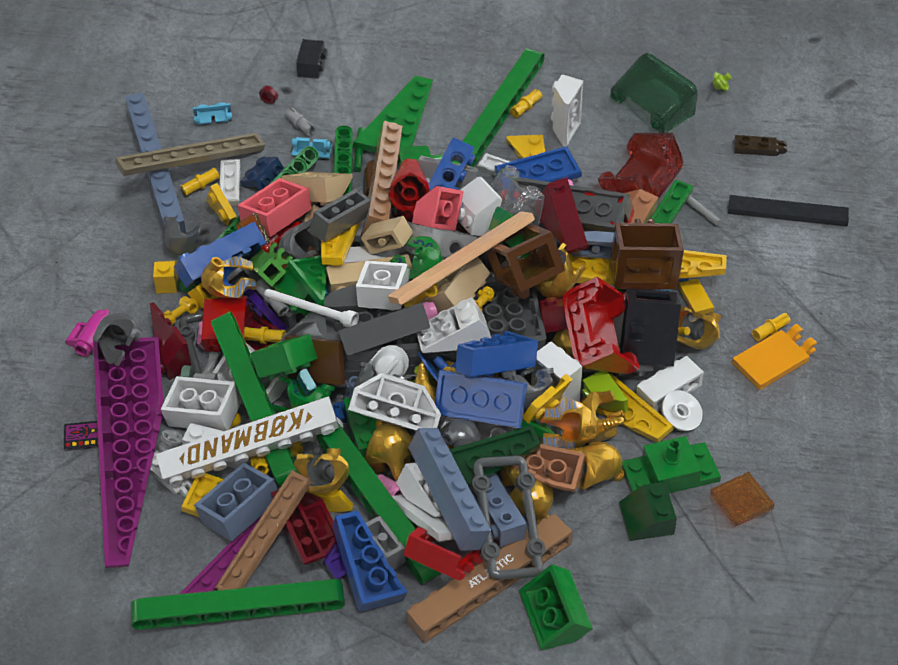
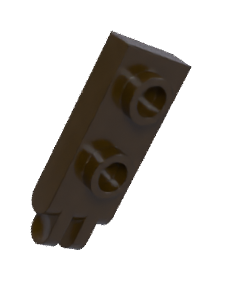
M735 135L734 154L778 156L787 152V142L776 137Z

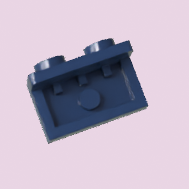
M261 157L256 161V165L245 172V176L240 180V183L243 187L256 186L260 191L268 186L283 171L284 167L278 157Z

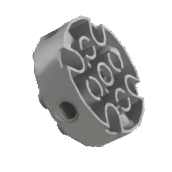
M407 222L413 231L411 237H431L439 246L443 260L481 237L457 230L432 228ZM406 244L403 246L404 251L414 254L416 248L408 247Z

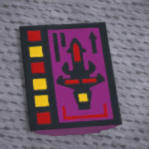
M97 421L64 424V449L98 446Z

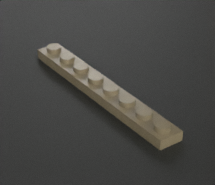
M256 132L116 157L115 164L122 175L127 176L263 151L265 144Z

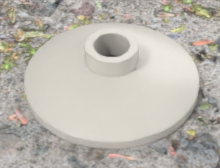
M681 390L672 391L662 401V413L665 419L673 424L674 428L681 431H691L701 423L703 416L702 408L697 399L688 392Z

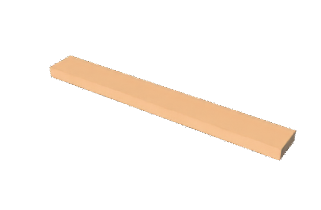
M519 212L389 294L387 297L390 303L398 305L406 303L535 220L533 214Z

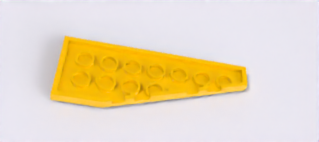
M684 250L679 279L725 275L727 255ZM568 254L573 273L582 264L585 266V271L576 283L582 284L595 277H599L609 285L614 284L610 259L574 257Z

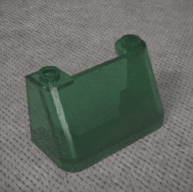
M649 52L641 55L613 85L610 97L614 101L622 103L626 98H629L650 113L652 128L662 135L695 115L698 95L697 88L693 82Z

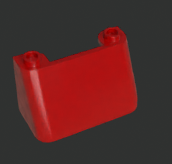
M599 277L569 289L563 296V307L574 359L585 369L623 374L639 370L638 359L633 353L626 352L620 354L613 319L622 315L625 310L624 295Z

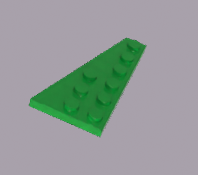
M415 75L353 141V147L376 152L378 137L384 121L394 122L403 126L400 147L413 146L433 79Z

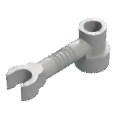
M210 352L208 363L202 374L195 373L193 378L218 380V374L212 372L220 362L218 361L220 353Z

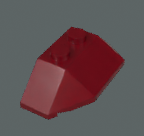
M279 490L271 492L272 499H274ZM309 492L304 494L283 526L285 535L297 560L303 565L326 558L337 542L332 527L333 519L323 499Z

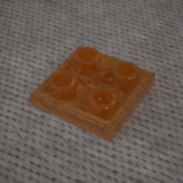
M750 472L720 484L710 491L712 497L735 527L774 509L775 505Z

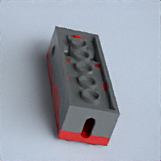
M515 177L511 189L503 192L501 195V207L513 215L519 212L532 213L535 220L531 224L546 229L537 219L534 203L546 185L551 182ZM570 185L584 232H614L615 223H631L634 209L629 194Z

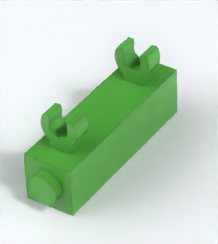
M276 242L269 246L268 253L260 249L249 260L252 261L254 271L271 287L286 273L281 266L288 264V260L293 259L291 255L286 259L281 258V254L285 251L283 247L274 253V248L278 245Z

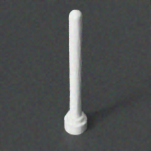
M267 289L264 292L267 298L339 320L344 327L356 325L359 320V314L351 310L340 312L274 290Z

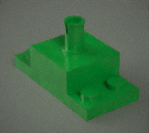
M686 436L644 445L641 457L622 461V469L624 470L631 493L642 485L666 482L670 494L717 483L721 480V475L706 443L690 445Z

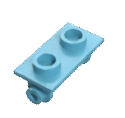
M220 102L216 105L207 106L203 104L192 107L195 124H212L211 117H215L216 123L232 120L230 103Z
M296 137V139H292V146L294 147L291 155L297 156L306 146H312L318 151L319 158L329 159L333 145L327 139H313V143H311L310 138Z

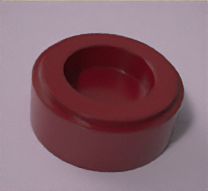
M265 85L259 91L261 100L267 104H274L278 99L277 91L271 86Z

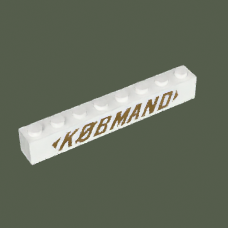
M326 397L158 453L156 457L162 479L167 485H178L184 482V479L190 477L199 478L204 476L205 472L211 470L220 471L229 464H240L256 455L265 456L271 450L277 448L286 449L292 446V443L298 441L307 442L312 440L313 436L319 434H331L335 429L339 428L330 398Z

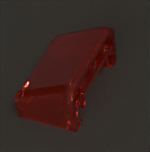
M634 133L627 143V150L630 154L628 161L615 177L612 172L605 171L600 175L598 181L601 188L606 191L627 193L642 189L660 198L683 167V157L674 134Z

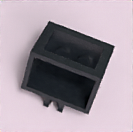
M626 288L620 354L626 352L633 353L637 357L639 364L674 366L681 302L677 292Z

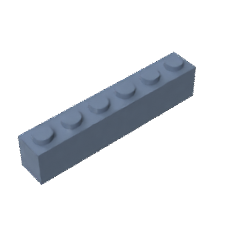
M418 428L408 448L460 551L480 550L491 532L485 517L439 429Z

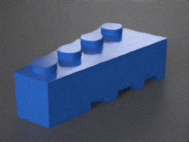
M252 222L223 238L213 241L207 246L203 245L197 248L191 254L187 252L178 257L179 261L175 264L174 268L187 288L201 281L202 272L213 257H218L222 261L235 256L248 260L267 242L256 223Z
M505 331L503 336L501 334H494L492 338L483 337L480 338V341L473 340L458 344L456 371L470 379H476L478 375L494 376V373L497 372L503 373L511 370L526 371V368L536 366L538 340Z
M353 511L335 516L332 527L358 612L404 601L408 592L404 585H401L393 567H390L382 549L376 544L371 531L360 513Z

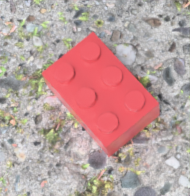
M281 178L238 205L241 225L244 227L255 222L260 232L269 237L275 235L278 231L312 209L309 189Z

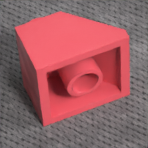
M436 186L416 202L412 223L455 231L464 191Z

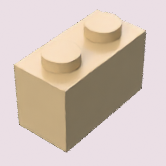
M401 216L372 223L361 239L370 254L403 247L413 234V231L405 217Z

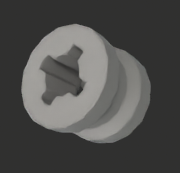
M164 430L161 434L162 441L157 446L158 452L161 453L179 447L182 444L183 436L173 430Z

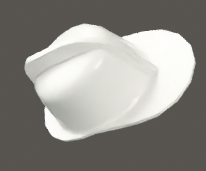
M388 345L382 347L368 363L373 365L372 370L375 371V376L380 373L391 376L394 374L403 376L408 368L409 359L407 353L402 348Z

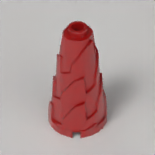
M405 159L400 164L399 170H397L390 184L389 197L397 209L403 212L409 210L411 213L414 212L416 202L430 192V187L418 161L415 159Z

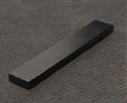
M736 195L729 196L728 214L848 226L849 207Z

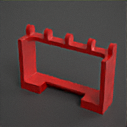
M418 527L409 534L404 551V556L458 581L465 578L464 571L470 573L474 570V565L471 562L477 564L483 562L480 557V550H472L460 561V555L433 544L432 542L435 538L422 527ZM493 539V542L499 546L497 541Z

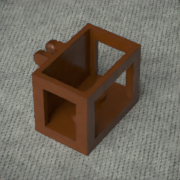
M635 219V223H615L610 258L614 288L677 290L684 253L679 225L654 223L653 219H648L647 223H641L640 219Z
M531 223L486 251L496 281L510 287L513 295L521 299H527L530 293L529 288L565 271L552 231ZM520 234L524 238V242L512 248L502 245V243ZM496 252L506 256L509 263L508 266L501 269ZM529 252V256L519 261L517 260V257Z

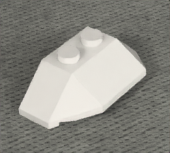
M380 373L355 387L348 407L350 411L417 431L418 428H437L441 416L425 386L384 373Z

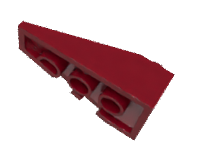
M567 177L548 183L534 203L538 221L547 230L552 231L553 236L560 245L562 243L566 245L564 249L568 254L589 248Z
M561 297L539 298L538 303L545 333L567 330L563 299Z
M152 302L150 303L154 336L159 339L161 374L165 373L168 380H172L176 376L181 375L184 365L191 366L188 344L176 326L172 327L171 321L168 318L165 319L163 312Z

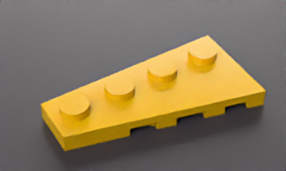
M361 222L326 242L321 240L322 265L339 266L344 264Z
M610 374L628 399L629 411L624 413L626 421L621 425L656 443L660 442L674 430L673 424L668 422L613 374ZM602 408L596 409L597 413L605 417L617 412Z

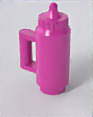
M97 310L95 314L91 315L87 323L78 322L65 343L69 346H74L75 352L81 356L87 357L89 354H92L93 336L100 321L109 315V310Z

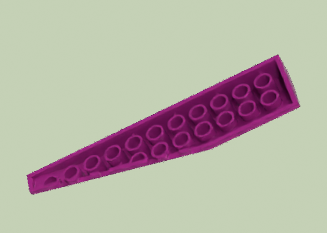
M158 337L139 338L137 342L132 340L130 346H115L116 350H124L125 352L119 366L109 364L103 355L99 341L98 343L93 341L105 568L129 567L163 416L160 410L164 402Z

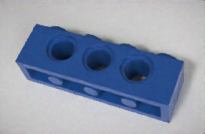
M453 137L429 182L430 191L436 186L458 190L459 188L456 187L458 182L462 183L467 174L464 171L466 166H471L474 161L475 155H473L475 147ZM452 161H458L461 165H454ZM449 177L452 179V181L447 182L443 178Z

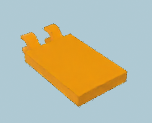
M795 324L787 333L780 330L733 357L732 364L757 389L762 390L809 362V355L816 351L813 346L817 342L810 337L799 347L795 342L801 339L802 336L799 333L803 329L798 324Z

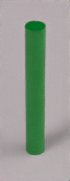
M358 128L357 137L365 130V128ZM356 148L355 172H360L362 168L363 149Z

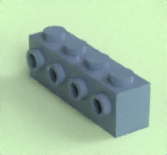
M497 475L489 476L490 487L486 495L492 538L497 541L500 547L525 539L526 521ZM470 487L469 489L478 504L477 494L473 493Z

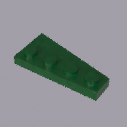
M533 425L449 450L470 488L471 481L475 477V461L486 457H525L540 448V440ZM507 466L483 467V474L489 477Z

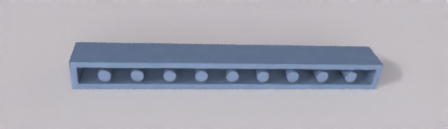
M144 93L125 96L129 118L140 153L160 150L161 146ZM168 168L146 172L164 232L166 230V221H163V217H176V221L180 224L181 232L186 233L184 218Z

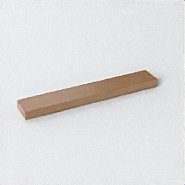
M291 471L215 588L217 590L244 588L308 490V486L312 484L309 478Z

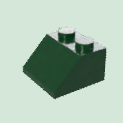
M666 482L642 485L619 501L629 541L675 534L677 518Z

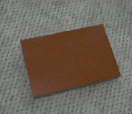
M287 335V336H285V340H288V339H291V338H295V337H298V336H296V335ZM311 337L318 359L310 361L311 366L306 367L314 382L334 385L345 384L342 341ZM296 367L297 372L288 374V378L296 379L298 373L303 369L298 370V367Z

